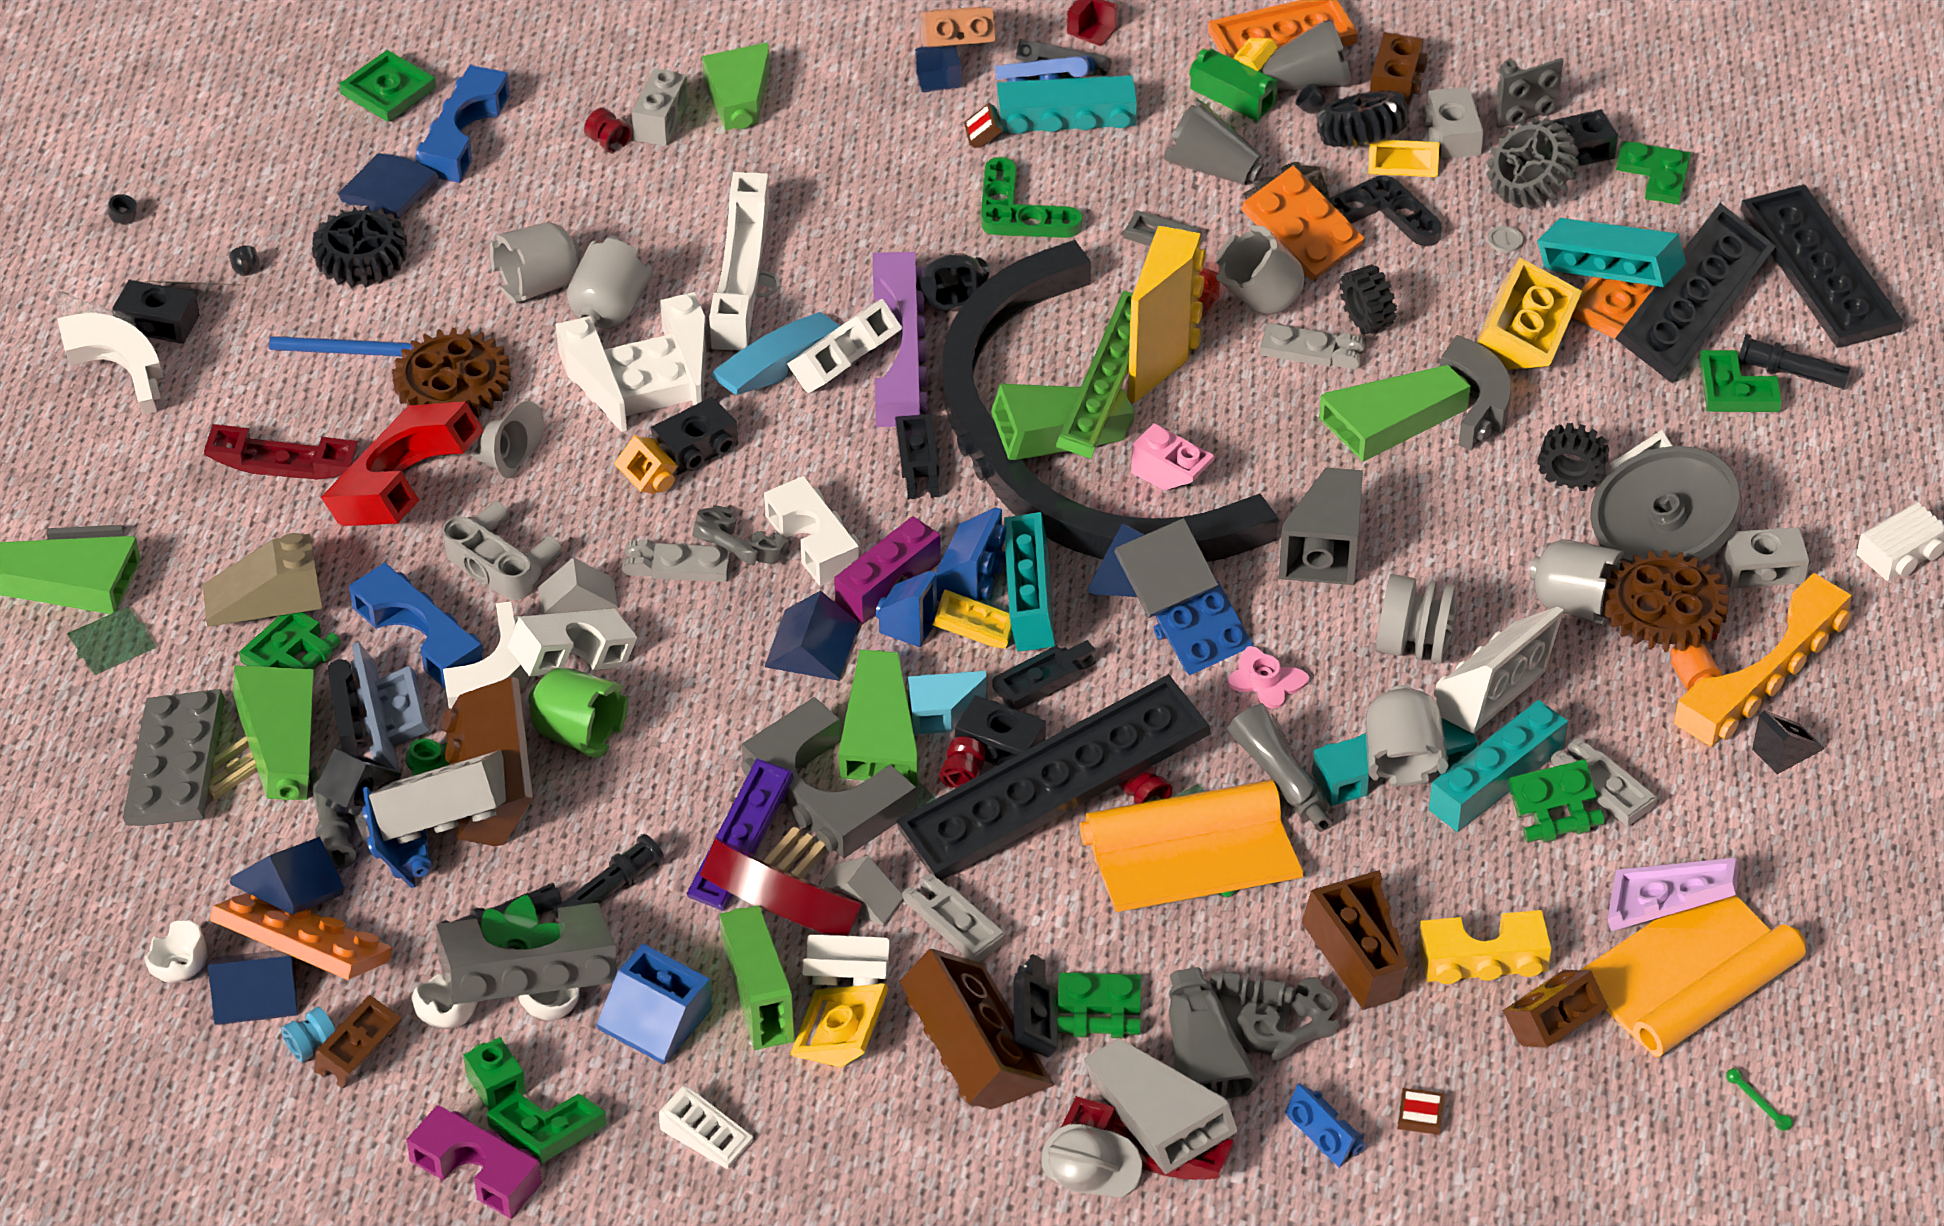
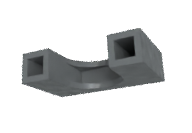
M813 697L743 742V762L741 767L744 774L748 776L756 758L792 771L794 778L781 804L783 803L791 810L792 816L802 828L808 826L817 834L818 840L825 844L827 851L835 850L844 859L895 825L897 819L916 810V787L891 764L860 785L845 791L827 792L815 789L805 783L799 776L803 767L841 742L840 719L816 697Z
M591 903L558 908L560 938L549 945L526 950H511L491 945L484 939L477 919L436 924L439 963L453 1005L613 983L617 975L616 944L599 904Z

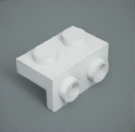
M809 935L807 939V959H803V975L812 976V984L837 985V977H852L853 986L878 984V979H888L890 941L888 938Z

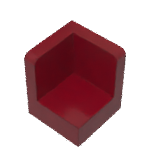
M1076 0L1067 10V34L1095 45L1103 46L1118 29V5L1107 0Z

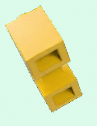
M1542 910L1502 913L1498 938L1491 941H1479L1470 937L1464 930L1461 917L1422 920L1420 922L1418 946L1426 982L1439 981L1442 984H1453L1460 979L1477 977L1484 981L1497 979L1501 975L1520 974L1523 977H1533L1541 972L1548 971L1551 946Z

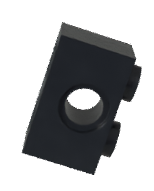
M130 279L112 307L114 317L133 325L145 337L180 344L185 343L200 316L196 292Z
M713 396L651 426L652 438L660 443L659 447L678 465L674 471L676 475L687 470L694 471L703 462L717 455H726L738 445L737 421Z
M975 695L955 726V738L965 736L979 741L987 750L985 761L998 766L1046 740V720Z

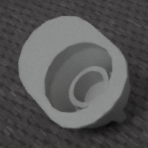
M523 401L517 404L505 418L487 422L482 427L484 432L479 436L478 446L473 452L474 459L483 462L493 469H497L500 476L506 479L513 478L520 464L541 442L544 419L538 405L531 401Z
M1069 1124L1057 1129L1047 1139L1042 1150L1041 1164L1045 1176L1073 1192L1121 1198L1129 1194L1136 1187L1141 1177L1142 1161L1137 1148L1127 1138L1113 1132L1085 1125Z

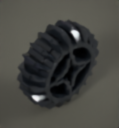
M1392 90L1369 91L1346 96L1345 98L1327 103L1318 110L1316 114L1317 132L1323 144L1332 147H1356L1362 144L1367 145L1368 143L1379 142V140L1399 134L1408 127V105L1405 103L1402 93Z
M354 206L353 210L349 212L340 209L338 216L328 215L327 222L319 223L318 230L313 232L312 255L315 259L316 267L319 272H323L326 280L334 278L337 285L347 280V283L352 288L356 281H361L366 288L368 280L371 279L380 285L381 275L392 279L393 270H401L402 261H406L408 242L401 221H396L393 214H384L382 208L371 211L369 206L364 210H357Z

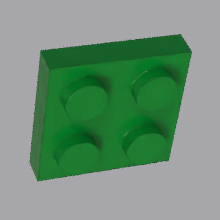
M387 49L340 82L339 88L341 95L389 123L436 89V80L432 75Z

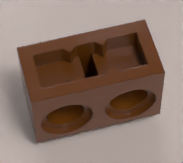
M1384 32L1371 74L1370 91L1392 90L1402 93L1405 103L1409 105L1412 94L1419 95L1422 74L1418 73H1425L1428 53L1423 52L1424 38Z
M1562 970L1503 1009V1012L1518 1043L1523 1047L1548 1048L1606 1009L1608 1005L1591 970Z

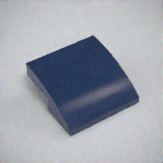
M377 153L338 192L341 201L346 204L369 206L371 211L382 208L384 214H393L395 219H399L439 177L435 171L410 159L391 154Z

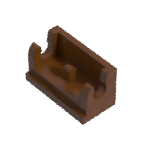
M369 994L316 1050L314 1072L322 1077H325L329 1071L332 1072L338 1080L336 1085L344 1088L349 1082L350 1076L387 1037H391L397 1031V1026L402 1022V1017Z

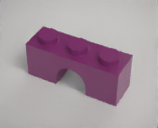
M910 517L834 577L835 603L854 619L864 624L875 615L880 599L889 595L894 583L900 576L904 575L910 579L931 571L941 563L940 534L916 517Z
M438 1104L406 1139L410 1162L442 1180L452 1170L463 1164H476L483 1167L474 1177L477 1200L510 1219L515 1216L542 1184L540 1163L531 1152L525 1149L518 1150L504 1142L494 1131H484L470 1123L462 1113L458 1111L451 1112Z

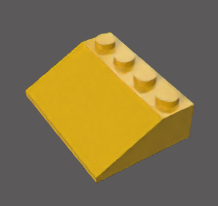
M1159 225L1157 227L1131 298L1129 402L1136 403L1188 360L1191 349L1198 350L1202 329L1196 328V324L1200 323L1203 303L1198 302V297H1201L1204 286V276H1200L1199 271L1203 269L1206 250L1200 249L1201 233Z

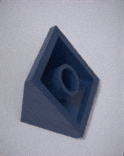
M820 590L785 609L766 660L765 668L839 681L859 622Z
M320 836L269 855L231 876L230 885L292 915L343 895L345 888Z
M280 950L214 957L208 963L215 1025L298 1016L295 957Z

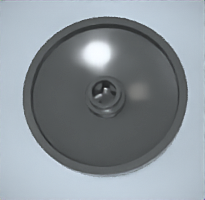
M1661 447L1640 453L1626 460L1609 473L1594 495L1590 510L1591 525L1600 546L1624 552L1622 559H1619V561L1624 560L1632 564L1634 554L1645 560L1647 559L1648 551H1652L1656 558L1662 557L1664 550H1667L1670 558H1676L1682 552L1684 555L1683 561L1689 562L1697 557L1698 562L1722 547L1735 531L1742 512V496L1733 471L1716 455L1694 447Z

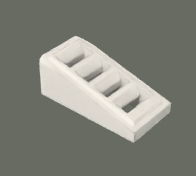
M682 1086L659 1113L660 1130L726 1169L730 1168L753 1141V1136L700 1095L685 1086ZM701 1118L703 1121L696 1129H693L692 1126ZM714 1127L718 1128L710 1140L705 1138ZM730 1135L734 1139L722 1151L718 1147Z

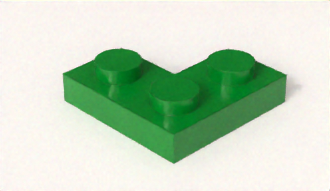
M1622 140L1616 171L1649 176L1645 199L1679 205L1691 152Z
M1701 350L1699 364L1706 412H1780L1782 401L1777 376H1741L1737 350Z
M520 1093L486 1112L489 1127L520 1149L531 1152L541 1164L607 1125L606 1112L579 1093L547 1112Z

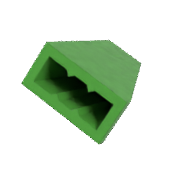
M1449 365L1326 392L1320 398L1319 419L1364 462L1467 410L1470 385L1463 376L1458 375Z
M1000 383L991 413L1008 460H1018L1066 451L1056 447V444L1080 387ZM1121 389L1097 445L1124 440L1128 427L1132 426L1134 422V407L1129 403L1124 389Z
M120 536L0 542V595L115 615L141 561L136 537Z
M859 650L838 753L840 778L866 781L891 764L914 786H918V755L898 652Z
M234 666L233 700L267 799L307 800L313 669Z
M759 905L720 913L721 938L754 1051L794 1042L792 994Z

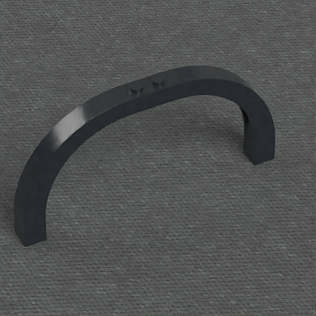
M1076 240L1042 250L1005 267L985 281L961 306L952 321L943 350L942 372L945 410L951 427L957 436V444L961 454L964 457H971L978 479L980 481L986 480L1002 503L1015 516L1041 512L1048 539L1076 552L1102 560L1122 523L1144 534H1148L1184 518L1206 562L1228 558L1277 541L1278 517L1261 493L1217 509L1183 517H1128L1106 513L1072 501L1040 481L1021 459L1008 460L995 421L986 410L975 387L973 378L975 367L988 341L1010 319L1035 304L1090 285L1091 261Z

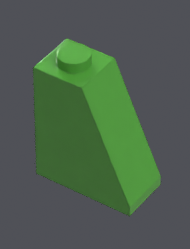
M768 43L702 56L703 79L724 130L745 129L750 125L758 124L770 73Z

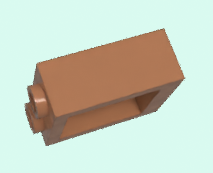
M980 6L919 11L921 42L924 46L995 42L992 7Z

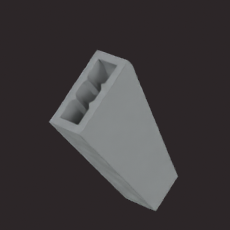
M1120 1038L1084 1058L1094 1087L1108 1105L1115 1107L1116 1115L1165 1174L1238 1132L1229 1103L1223 1097Z

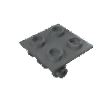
M1563 58L1523 71L1516 61H1504L1499 68L1501 80L1498 82L1496 94L1498 103L1495 106V113L1498 116V129L1508 125H1519L1520 120L1524 121L1538 115H1549L1558 108Z
M1221 969L1220 973L1212 971L1210 978L1212 990L1221 1001L1243 1049L1272 1055L1275 1049L1257 1050L1248 1046L1243 1037L1242 1029L1236 1024V1021L1244 1006L1255 1002L1257 1004L1256 1014H1264L1268 1006L1274 1008L1280 1017L1277 1029L1285 1031L1292 1006L1291 1003L1295 994L1294 987L1286 986V981L1280 983L1265 980L1262 983L1261 976H1257L1256 981H1251L1250 974H1245L1244 979H1241V975L1226 972L1225 969Z

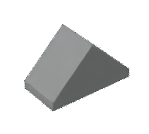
M574 557L538 587L542 615L618 608L614 578Z
M869 856L834 865L819 885L822 888L827 886L863 902L858 915L881 926L885 925L903 900L901 892Z

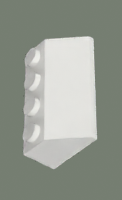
M1554 607L1513 622L1504 631L1496 632L1491 641L1484 647L1479 646L1473 656L1466 662L1461 661L1455 671L1449 676H1442L1434 690V697L1437 698L1436 703L1439 707L1441 718L1474 734L1539 679L1547 668L1564 610Z

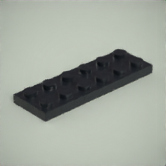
M1805 184L1742 200L1740 211L1752 228L1776 246L1770 254L1836 348L1897 333L1902 330V318Z
M1719 203L1683 249L1686 264L1664 287L1655 286L1615 339L1665 379L1673 383L1776 246L1722 203Z

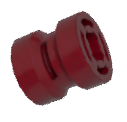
M601 107L594 110L588 116L584 125V133L591 140L600 142L601 147L612 154L616 151L610 145L618 142L623 147L626 146L631 139L632 128L625 121L616 119L613 112Z
M965 736L952 739L946 752L947 759L941 766L939 778L945 786L957 788L979 776V769L983 767L987 757V750L984 745L973 738Z
M1154 766L1118 785L1127 796L1134 797L1135 804L1144 803L1153 796H1158L1160 799L1170 798L1173 790L1170 783L1164 777L1156 776Z

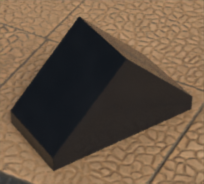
M1763 710L1758 717L1752 750L1776 774L1825 749L1800 723Z

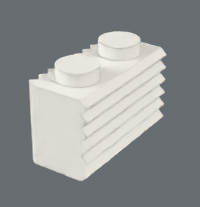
M1916 502L1862 533L1857 555L1887 581L1899 575L1906 577L1914 571L1917 564L1926 559L1933 561L1943 553L1944 524H1942L1941 520H1937L1935 515L1932 516L1925 506L1921 507L1920 502Z

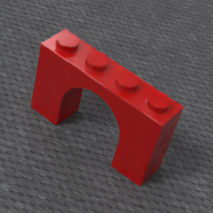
M466 401L409 405L321 496V499L336 522L343 526L398 524L420 501L402 471L427 457L463 454L484 432V429Z

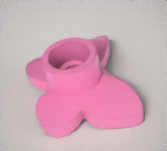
M1249 646L1243 651L1238 662L1239 669L1228 677V685L1233 690L1238 692L1254 691L1258 694L1260 702L1270 708L1281 707L1285 701V694H1294L1309 683V676L1303 670L1293 667H1280L1279 661L1275 657L1264 654L1260 649Z

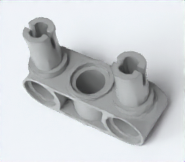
M497 500L491 502L488 507L474 517L459 516L448 520L442 529L447 558L466 571L470 577L482 585H487L509 600H520L529 596L532 592L533 584L539 580L542 570L556 558L562 556L563 553L560 543L552 536L545 537L541 543L526 553L518 551L503 538L493 534L492 531L509 519L507 509Z

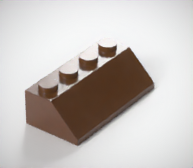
M514 677L460 694L453 707L447 709L444 713L442 730L447 735L445 759L450 765L501 750L504 762L506 802L495 808L496 815L475 822H473L471 815L457 819L459 826L456 827L457 839L490 846L504 845L533 799L519 678Z
M930 948L901 978L899 983L907 995L906 1001L921 1019L925 1035L937 1047L942 1056V1065L953 1075L959 1086V1095L967 1104L973 1107L979 1106L993 1110L1054 1086L1052 1079L1036 1052L1015 1043L1014 1015L984 964Z

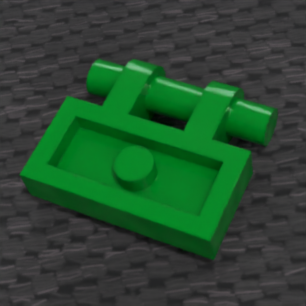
M303 612L280 615L239 651L240 661L247 666L313 669L320 662L325 663L333 656V650L341 644V641L334 633H329L323 640L317 637L321 633L320 623ZM302 649L308 652L300 660L294 658Z
M1586 759L1513 776L1507 780L1517 817L1522 818L1533 815L1536 825L1523 827V834L1527 843L1541 839L1543 843L1554 841L1556 836L1574 831L1577 835L1590 832V827L1604 824L1601 809L1586 812L1582 804L1592 801L1597 797ZM1568 807L1569 817L1556 820L1550 818L1548 811Z
M1059 972L1058 1013H1074V1017L1058 1016V1033H1074V1037L1086 1038V1034H1111V1038L1123 1039L1124 1035H1140V1018H1124V1015H1140L1141 975ZM1087 1014H1111V1018L1087 1017Z

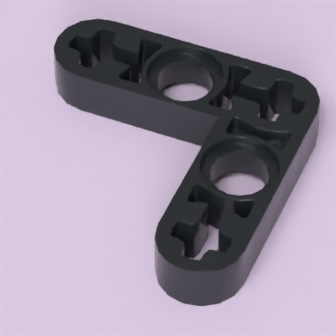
M1376 176L1327 199L1351 224L1381 211L1417 245L1432 246L1441 239L1442 223L1398 180L1391 176ZM1351 202H1359L1362 203L1364 206L1361 208H1353L1348 206L1347 204ZM1399 209H1408L1411 210L1413 213L1410 215H1402L1397 213L1396 211Z

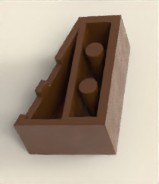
M1380 870L1311 890L1301 922L1362 1010L1398 1000L1408 969L1398 930L1393 928L1390 918L1391 906L1389 900L1385 899L1381 887L1383 879Z

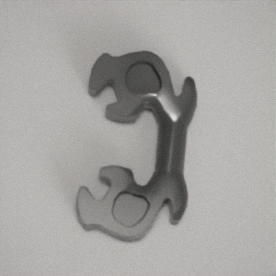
M714 505L712 508L700 509L697 512L692 536L706 542L715 543L735 553L737 557L750 565H755L756 561L775 564L780 560L781 556L787 553L789 541L779 533H773V538L764 536L763 531H757L752 534L751 541L741 540L732 536L737 518L732 517L733 511L726 507Z
M1308 977L1302 979L1295 990L1296 995L1291 1003L1292 1008L1300 1017L1309 1016L1312 1020L1293 1031L1286 1032L1277 1029L1280 1017L1271 1006L1267 1007L1264 1014H1256L1257 1004L1255 1002L1245 1005L1237 1018L1236 1024L1241 1027L1247 1045L1257 1050L1275 1049L1270 1057L1271 1060L1275 1061L1283 1059L1293 1052L1296 1047L1315 1038L1333 1036L1339 1029L1342 1020H1329L1335 1013L1339 1002L1336 995L1323 986L1319 978Z

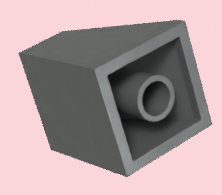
M1325 467L1282 524L1278 579L1354 585L1363 470Z

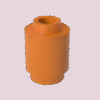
M1687 642L1685 643L1684 651H1680L1676 645L1672 648L1670 652L1672 658L1671 665L1687 691L1700 679L1722 676V672L1703 643H1699V647L1695 648Z

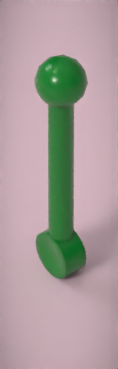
M1731 1068L1726 1072L1727 1081L1737 1084L1775 1121L1777 1129L1781 1131L1790 1130L1793 1123L1792 1119L1787 1115L1777 1113L1742 1078V1073L1739 1069Z

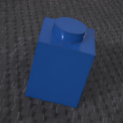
M927 571L897 583L887 597L880 599L875 613L876 618L879 619V633L917 647L922 646L934 627L933 622L937 612L936 573Z

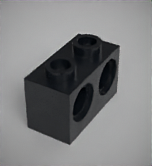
M1602 109L1551 120L1553 123L1561 124L1566 129V132H1569L1574 138V145L1580 153L1575 158L1580 166L1615 159L1618 134Z
M334 748L314 792L328 798L325 803L326 806L344 814L349 812L364 818L362 811L363 806H365L363 788L367 787L373 793L391 782L400 780L402 773L370 757Z

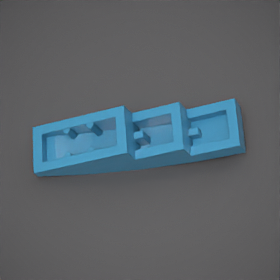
M821 312L795 320L768 333L736 353L712 372L711 378L735 395L779 383L788 375L789 366L787 363L840 325Z

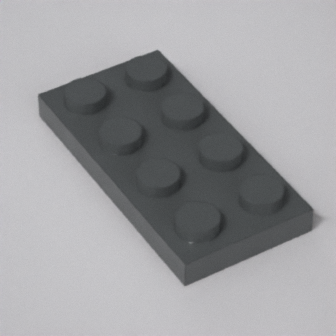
M221 689L146 699L123 813V820L127 826H149L204 818L225 704V697Z

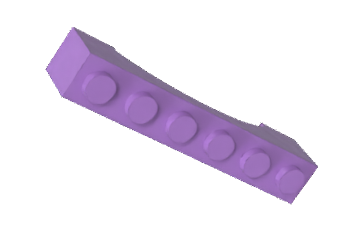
M915 252L873 253L874 300L883 298L902 327L900 330L902 336L901 346L894 363L883 378H875L876 427H895V417L927 414V393L919 392V388H926V366H918V362H925V341H918V337H925L924 316H917V312H924V293L916 291V288H921L920 274L923 266H916Z

